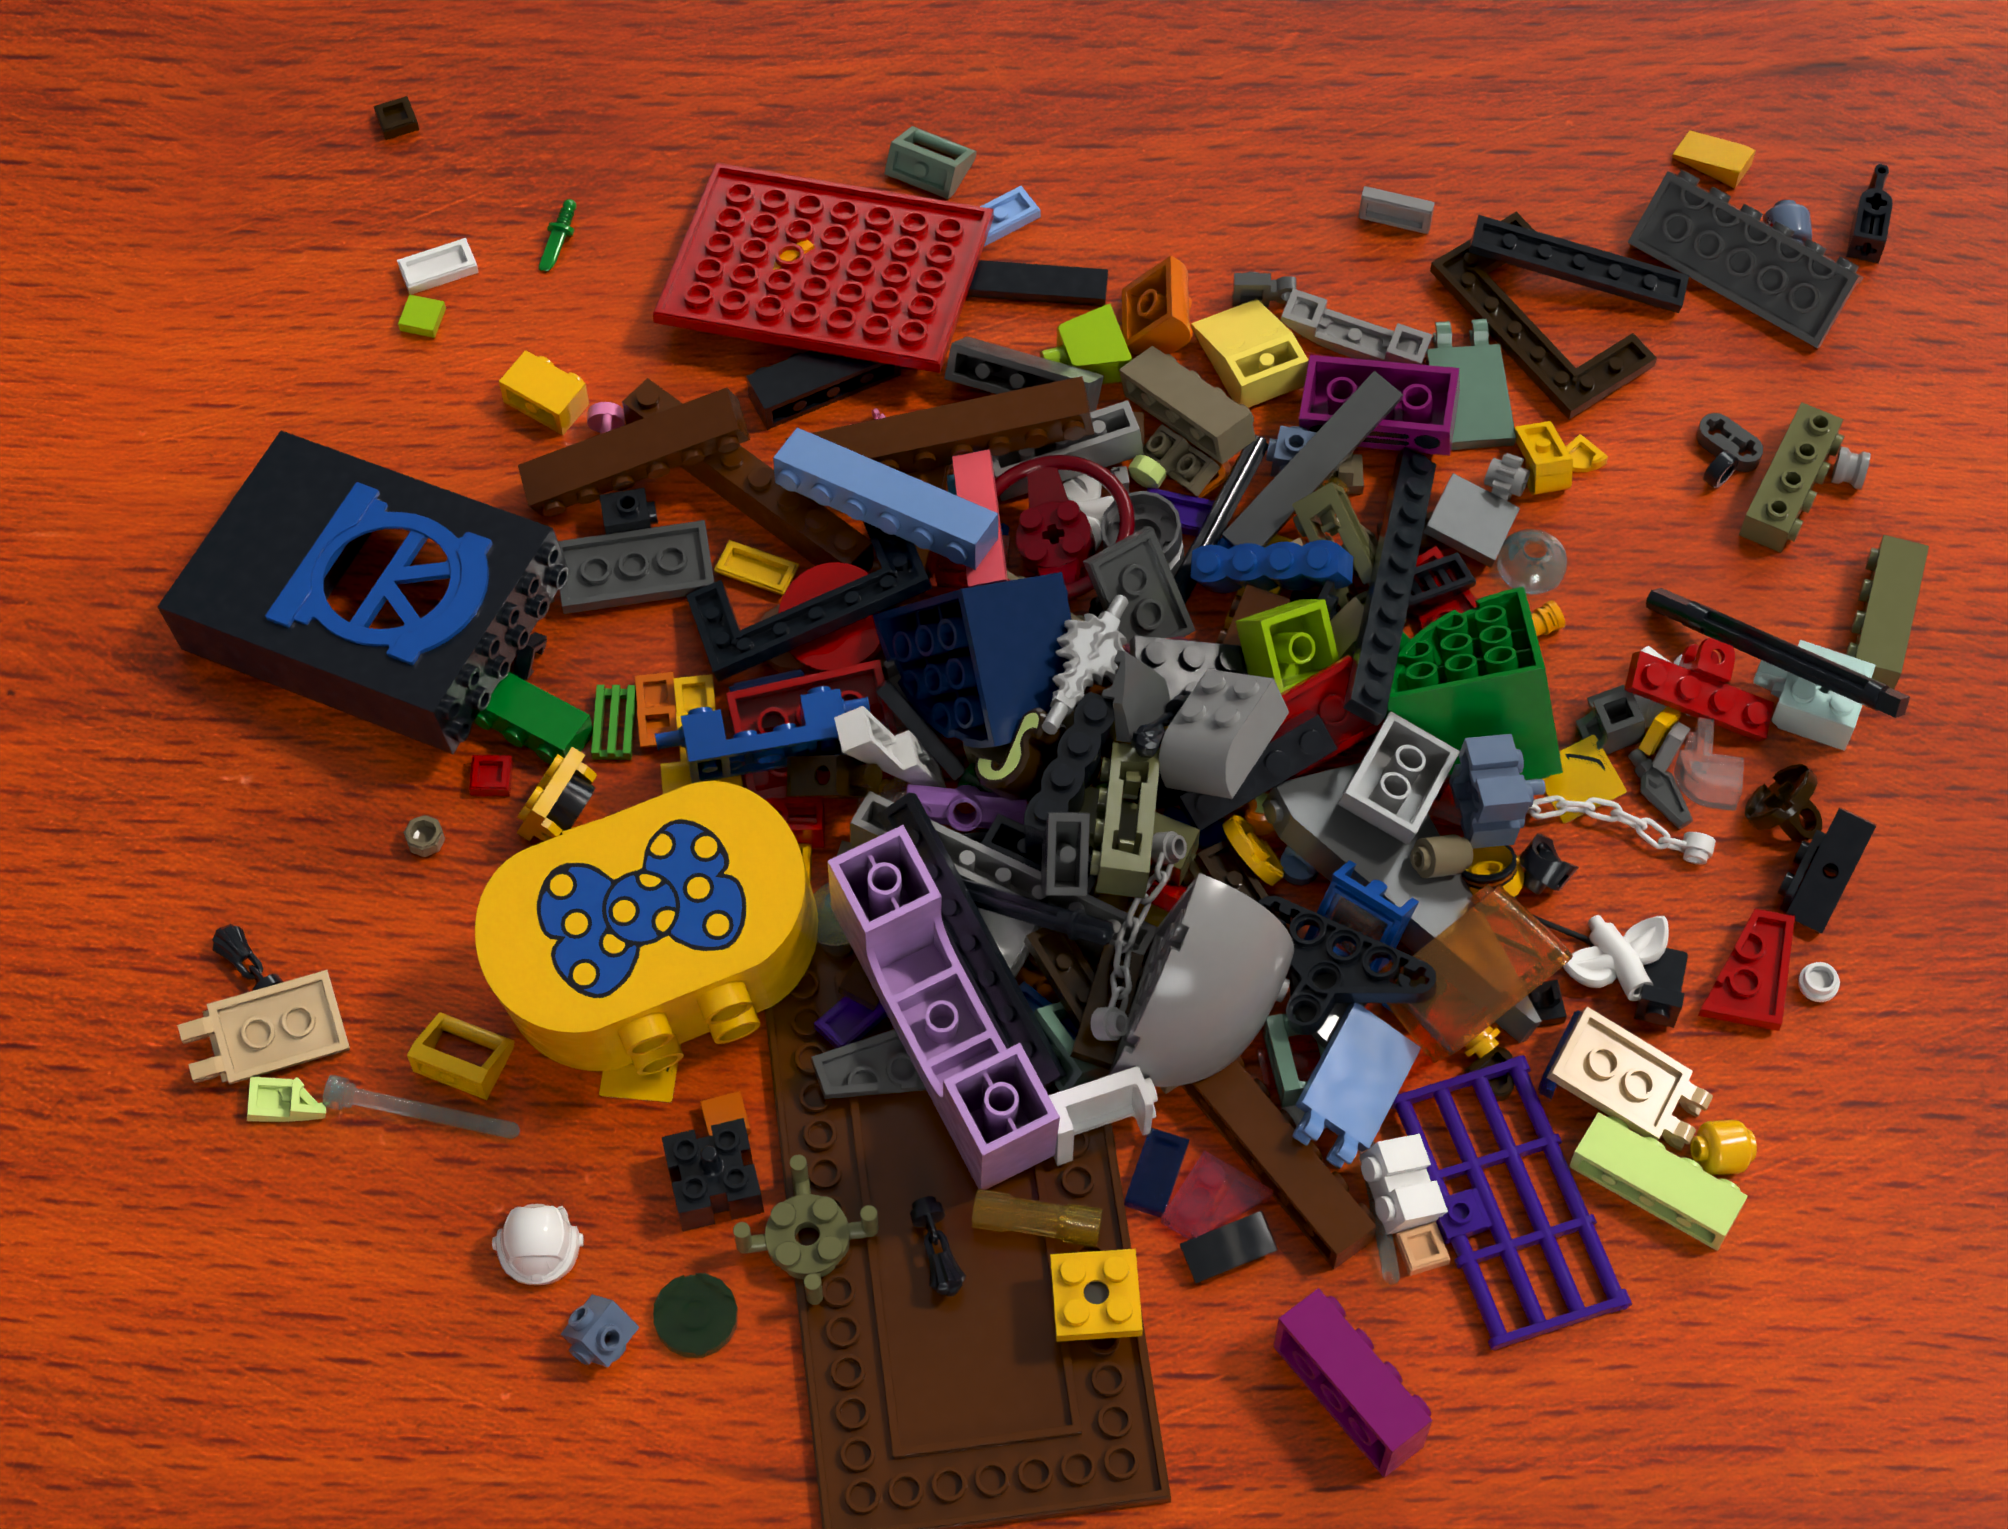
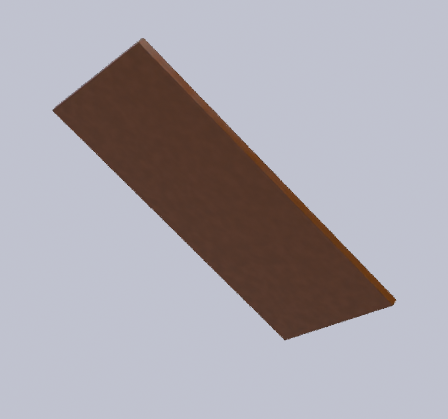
M832 908L817 909L818 938L814 955L806 973L785 998L774 1006L765 1009L786 1200L794 1197L790 1159L794 1155H803L807 1161L811 1194L834 1199L845 1214L848 1223L861 1221L860 1212L864 1206H874L877 1210L879 1231L875 1236L851 1239L849 1250L845 1257L835 1266L836 1268L832 1272L821 1277L823 1300L817 1305L810 1304L806 1299L804 1280L795 1278L822 1529H972L1171 1502L1143 1318L1142 1336L1056 1341L1050 1254L1131 1249L1112 1123L1074 1135L1073 1161L1057 1166L1054 1156L980 1193L927 1090L824 1099L811 1064V1057L835 1048L815 1030L814 1022L844 997V995L838 993V989L853 964L856 954ZM1029 953L1015 978L1018 985L1020 986L1025 981L1050 1003L1060 1002L1033 956ZM887 1016L861 1040L893 1030L894 1027L889 1017ZM1055 1084L1045 1089L1048 1096L1060 1092ZM933 1196L937 1202L942 1204L945 1217L935 1224L936 1229L942 1231L947 1237L951 1252L966 1275L961 1289L956 1295L951 1297L940 1295L929 1286L930 1265L924 1246V1237L928 1230L927 1227L913 1226L910 1212L913 1210L912 1203L923 1197ZM804 1228L797 1233L795 1239L801 1245L809 1246L814 1244L820 1235L813 1228ZM939 1239L938 1245L932 1243L935 1254L943 1252Z

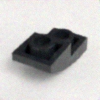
M1263 1211L1180 1243L1195 1283L1202 1282L1278 1251Z

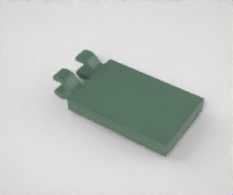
M1487 319L1471 321L1472 330H1469L1471 346L1452 347L1450 321L1435 322L1436 333H1433L1435 348L1427 349L1425 356L1426 365L1459 368L1460 393L1451 450L1514 446L1516 434L1500 344L1489 345Z

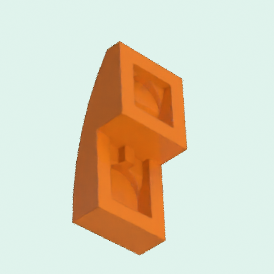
M673 672L635 676L640 748L657 747L655 733L677 730Z

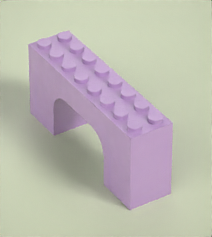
M904 825L828 860L831 908L980 1193L1054 1156L1060 1116L1021 1043L1007 1049L991 1022L945 931L941 916L942 896Z

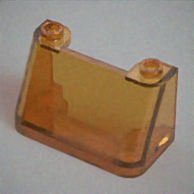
M1488 883L1470 897L1474 904L1468 909L1469 911L1412 955L1428 963L1435 970L1437 981L1435 995L1424 1003H1386L1433 1063L1459 1051L1573 958L1567 947L1501 885L1492 888ZM1390 961L1383 966L1378 973L1389 971L1393 966L1392 962ZM1401 967L1400 974L1404 975V967ZM1420 976L1416 981L1411 980V987L1416 988L1419 983L1425 984V977ZM1399 977L1394 984H1399Z

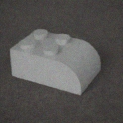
M1212 669L1206 670L1163 736L1159 752V769L1166 788L1233 799L1289 714L1274 678Z
M1390 711L1373 738L1337 805L1409 845L1419 830L1460 751Z

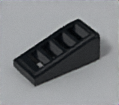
M1458 552L1415 568L1405 619L1415 617L1475 586L1476 580ZM1450 569L1457 580L1452 582L1446 570ZM1436 576L1442 586L1438 587L1432 577ZM1422 583L1426 591L1422 592L1418 584Z

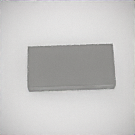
M1364 186L1358 218L1428 234L1435 202Z

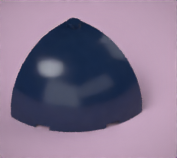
M1062 572L963 588L873 614L877 635L887 662L894 661L901 676V679L897 682L899 687L919 715L947 738L955 737L963 741V745L968 747L989 748L1012 743L1023 715L1029 710L1041 708L1048 713L1050 712L1053 692L1059 689L1052 681V678L1065 672L1063 664L1069 661L1056 654L1057 650L1063 648L1057 642V638L1068 633L1064 623L1066 620H1072L1068 603V591L1064 584Z

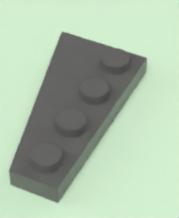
M895 1029L811 1057V1064L824 1099L926 1090Z

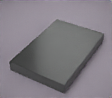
M1146 526L1083 561L1104 611H1107L1116 595H1123L1128 599L1129 603L1120 618L1121 622L1118 630L1127 639V644L1123 645L1127 653L1130 654L1129 641L1134 636L1180 640L1196 631L1153 527Z

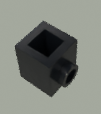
M645 488L599 495L606 534L651 528L652 524H658L655 502H647Z

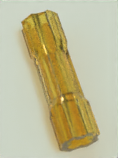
M978 1189L973 1208L972 1227L998 1232L1015 1231L1059 1238L1066 1243L1097 1247L1103 1209L1076 1204L1058 1205L1015 1198L1007 1193Z

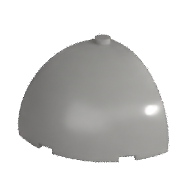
M1199 873L1155 931L1128 1014V1030L1120 1038L1109 1075L1138 1066L1144 1079L1150 1077L1156 1087L1180 1086L1208 1078L1234 1062L1257 1036L1275 1002L1281 1003L1287 993L1290 980L1286 978L1293 958L1294 944L1285 926L1269 910L1251 897L1223 882Z

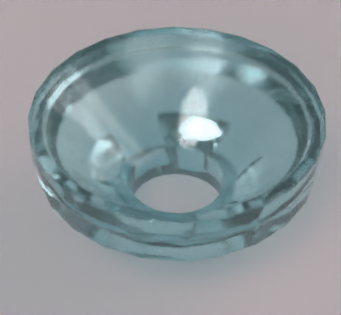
M1524 529L1513 533L1504 541L1498 554L1497 567L1502 579L1513 589L1524 586L1525 593L1540 594L1552 590L1562 581L1567 568V555L1561 542L1550 533L1537 529ZM1536 543L1543 546L1546 554L1540 558H1532L1525 553L1524 547L1528 544Z

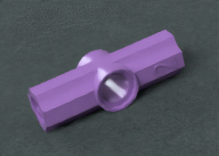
M908 784L907 793L917 794L929 819L936 823L951 825L956 830L963 832L971 831L976 827L989 829L999 813L1024 825L1027 799L1011 801L994 792L980 791L971 785H961L953 789ZM967 802L973 805L976 810L970 814H964L957 810L956 805Z

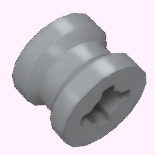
M1840 446L1832 472L1831 483L1840 484L1847 482L1851 483L1853 488L1861 490L1867 474L1871 453L1863 451L1856 454L1852 453L1849 448Z

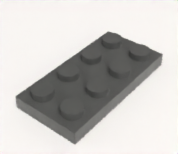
M705 520L558 541L570 571L565 586L560 589L563 614L686 597L687 594L714 583Z

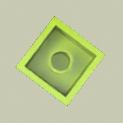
M1299 599L1235 621L1248 675L1274 678L1280 693L1339 660L1325 599Z

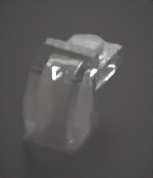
M1698 718L1694 732H1688L1686 736L1684 750H1680L1674 768L1676 782L1680 790L1690 800L1699 805L1735 811L1742 795L1744 758L1712 754L1714 719Z

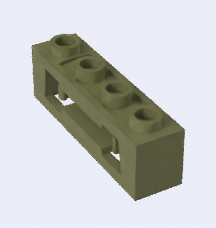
M1331 482L1293 503L1292 506L1297 514L1293 517V521L1299 533L1303 537L1307 536L1309 542L1328 540L1325 532L1331 536L1339 533L1347 551L1354 557L1353 564L1363 585H1369L1375 554L1344 489ZM1353 581L1347 587L1335 589L1336 596L1339 597L1338 603L1341 609L1354 597L1365 606L1368 591L1366 590L1358 594Z
M1113 742L1111 757H1103L1100 781L1107 782V788H1099L1096 812L1104 813L1103 819H1096L1093 843L1101 845L1100 851H1092L1090 875H1097L1096 892L1145 899L1151 862L1160 748H1158L1152 758L1140 757L1131 744ZM1141 788L1137 805L1134 841L1120 839L1118 850H1116L1122 794L1123 798L1137 800L1138 791Z

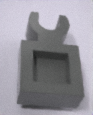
M1252 271L1234 273L1232 306H1239L1258 299L1265 307H1269V301L1287 304L1292 289H1296V277L1285 276L1277 280H1271V273Z

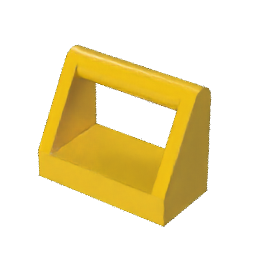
M439 1012L414 1041L407 1057L413 1072L487 1100L513 1050L515 1041ZM443 1031L492 1049L494 1052L480 1067L434 1048Z

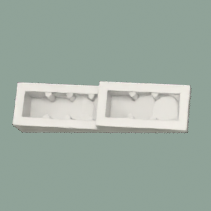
M864 706L834 717L843 753L867 764H877L882 771L910 784L946 788L941 765L909 730L894 736Z

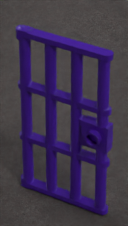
M1524 1055L1398 1094L1391 1106V1109L1397 1110L1406 1135L1420 1134L1431 1163L1426 1168L1431 1181L1437 1180L1448 1210L1446 1214L1436 1220L1445 1244L1452 1243L1457 1258L1454 1259L1458 1269L1462 1268L1491 1337L1488 1341L1491 1350L1500 1349L1610 1312L1626 1310L1632 1305L1627 1290L1620 1287L1594 1227L1597 1221L1593 1214L1589 1215L1559 1146L1562 1143L1559 1134H1554L1528 1074L1531 1069ZM1507 1072L1511 1074L1538 1137L1537 1140L1517 1146L1488 1081L1504 1076ZM1471 1085L1500 1149L1498 1152L1479 1158L1476 1155L1450 1093ZM1433 1097L1436 1100L1462 1162L1441 1170L1437 1166L1412 1106L1413 1103ZM1540 1151L1545 1153L1573 1218L1571 1221L1552 1227L1548 1222L1521 1158ZM1505 1163L1534 1229L1533 1233L1514 1239L1511 1238L1483 1169ZM1467 1175L1472 1189L1449 1195L1445 1181ZM1490 1230L1496 1244L1473 1251L1467 1237ZM1577 1231L1608 1299L1588 1307L1584 1306L1556 1240L1558 1237ZM1539 1243L1569 1312L1546 1320L1517 1252V1250ZM1501 1256L1530 1324V1326L1508 1333L1478 1264Z

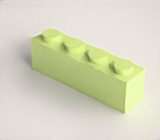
M1599 1112L1576 1148L1569 1165L1573 1170L1717 1251L1748 1197L1733 1182L1723 1178H1715L1703 1171V1168L1694 1160L1674 1155L1667 1151L1665 1146L1652 1137H1642L1631 1131L1627 1124L1614 1116L1606 1117Z

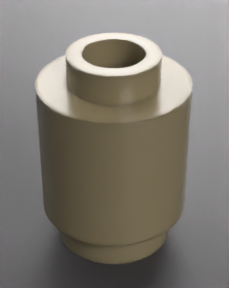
M1456 834L1420 838L1414 844L1410 860L1413 868L1422 878L1457 875L1472 865L1473 849L1468 839Z

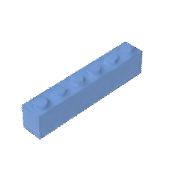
M798 427L773 457L775 483L781 485L784 489L795 491L813 499L820 505L829 506L841 511L852 519L861 520L878 527L887 534H894L908 540L919 548L931 550L947 557L956 564H963L976 570L998 540V513Z

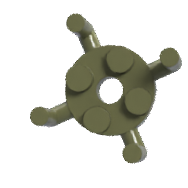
M798 1154L790 1159L794 1197L780 1202L773 1207L766 1224L765 1234L751 1236L750 1227L745 1222L737 1223L733 1228L736 1248L740 1253L767 1251L771 1261L776 1266L788 1272V1275L804 1280L807 1301L812 1305H817L823 1300L821 1277L832 1272L836 1268L835 1266L845 1257L849 1250L851 1239L873 1237L878 1233V1214L874 1206L867 1205L861 1209V1221L848 1223L845 1214L834 1199L811 1194L807 1161L803 1155ZM804 1228H813L820 1236L814 1244L805 1246L796 1241L797 1233Z

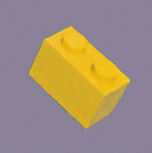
M526 350L499 380L504 403L561 435L567 432L589 405L586 383L578 375L572 372L566 373L555 367L546 357H537Z

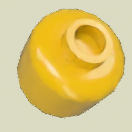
M1738 1120L1707 1121L1699 1127L1697 1135L1692 1138L1690 1151L1693 1160L1698 1162L1703 1171L1710 1175L1739 1174L1744 1172L1756 1158L1757 1144L1753 1132Z

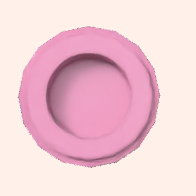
M611 402L595 403L588 409L587 424L592 430L600 432V434L624 426L625 416L623 408Z

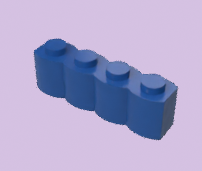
M1316 540L1303 546L1293 542H1277L1266 548L1253 543L1239 544L1230 549L1219 545H1205L1192 551L1191 578L1207 590L1219 594L1232 593L1241 588L1245 589L1247 584L1266 591L1273 590L1278 586L1290 591H1301L1314 585L1323 588L1326 580L1335 582V589H1341L1352 584L1354 557L1339 544L1329 540Z

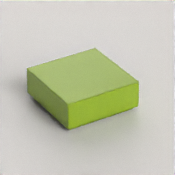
M409 294L398 322L400 331L435 338L446 310L445 302Z

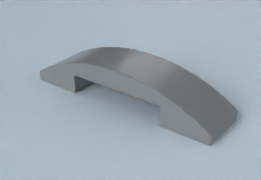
M1294 288L1292 289L1281 316V322L1303 337L1322 347L1354 359L1422 365L1432 339V334L1397 323L1395 331L1327 309V299Z

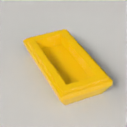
M729 540L714 568V572L783 596L799 564Z

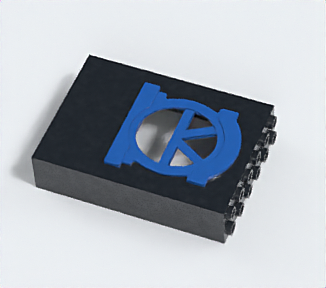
M281 430L157 607L180 648L184 651L454 754L459 744L468 738L471 725L480 711L487 708L491 694L500 680L505 679L508 675L511 663L519 650L524 649L528 644L533 628L539 619H543L547 614L550 602L558 589H562L565 586L570 571L552 527ZM383 529H404L410 531L351 621L348 622L340 617L331 608L327 599L371 533ZM428 538L437 543L448 558L445 562L410 566ZM450 578L449 586L443 599L431 612L422 618L418 616L397 586L398 584ZM387 600L404 622V626L396 628H369Z

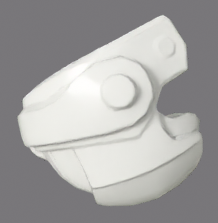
M528 1204L524 1207H515L510 1211L503 1229H498L497 1235L492 1238V1248L497 1251L498 1259L506 1274L517 1282L527 1285H545L559 1281L571 1271L577 1260L579 1249L584 1245V1235L579 1233L577 1226H571L566 1209L563 1206L556 1208L544 1204Z

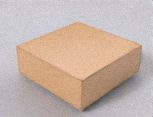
M1436 1221L1396 1233L1395 1240L1409 1276L1449 1264L1450 1257Z

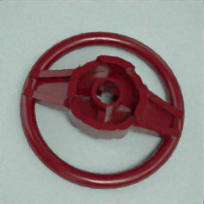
M1071 455L1037 457L1017 464L995 479L997 498L1011 485L1027 477L1029 509L1021 513L1019 517L1020 524L1016 531V544L1025 568L1038 576L1062 572L1064 584L1068 591V600H1077V597L1094 589L1089 575L1079 579V575L1081 574L1080 569L1084 566L1083 561L1095 555L1096 541L1086 514L1080 510L1076 502L1068 500L1058 470L1085 474L1101 483L1110 492L1117 505L1120 521L1115 543L1134 534L1135 516L1132 501L1118 478L1100 464ZM1055 540H1059V541H1060V542H1058V543H1056V544H1051V543H1052L1053 541H1055Z

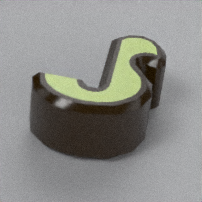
M1041 708L1029 710L1020 721L1003 764L992 760L976 758L974 771L977 780L986 788L1011 801L1025 800L1041 789L1043 773L1050 764L1049 754L1052 749L1057 752L1059 741L1067 730L1065 724L1062 722L1055 734H1048L1042 729V724L1048 712Z

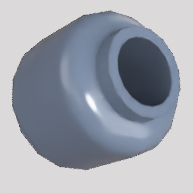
M1794 200L1778 201L1774 207L1770 208L1763 215V222L1770 226H1773L1775 221L1794 230L1793 239L1805 244L1807 238L1812 240L1810 212L1805 206L1796 204Z

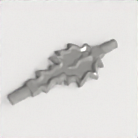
M1116 595L1107 611L1100 613L1098 618L1093 614L1087 613L1084 614L1085 621H1065L1064 626L1068 633L1057 638V642L1063 648L1057 650L1056 654L1069 661L1063 664L1065 672L1052 678V681L1059 689L1053 692L1050 704L1052 708L1042 724V729L1046 733L1055 734L1065 716L1067 717L1076 708V704L1078 705L1084 697L1085 687H1093V682L1096 685H1102L1103 677H1106L1113 684L1116 676L1115 670L1118 668V665L1114 662L1117 651H1125L1122 645L1127 644L1126 637L1118 631L1121 622L1120 618L1129 603L1125 596Z

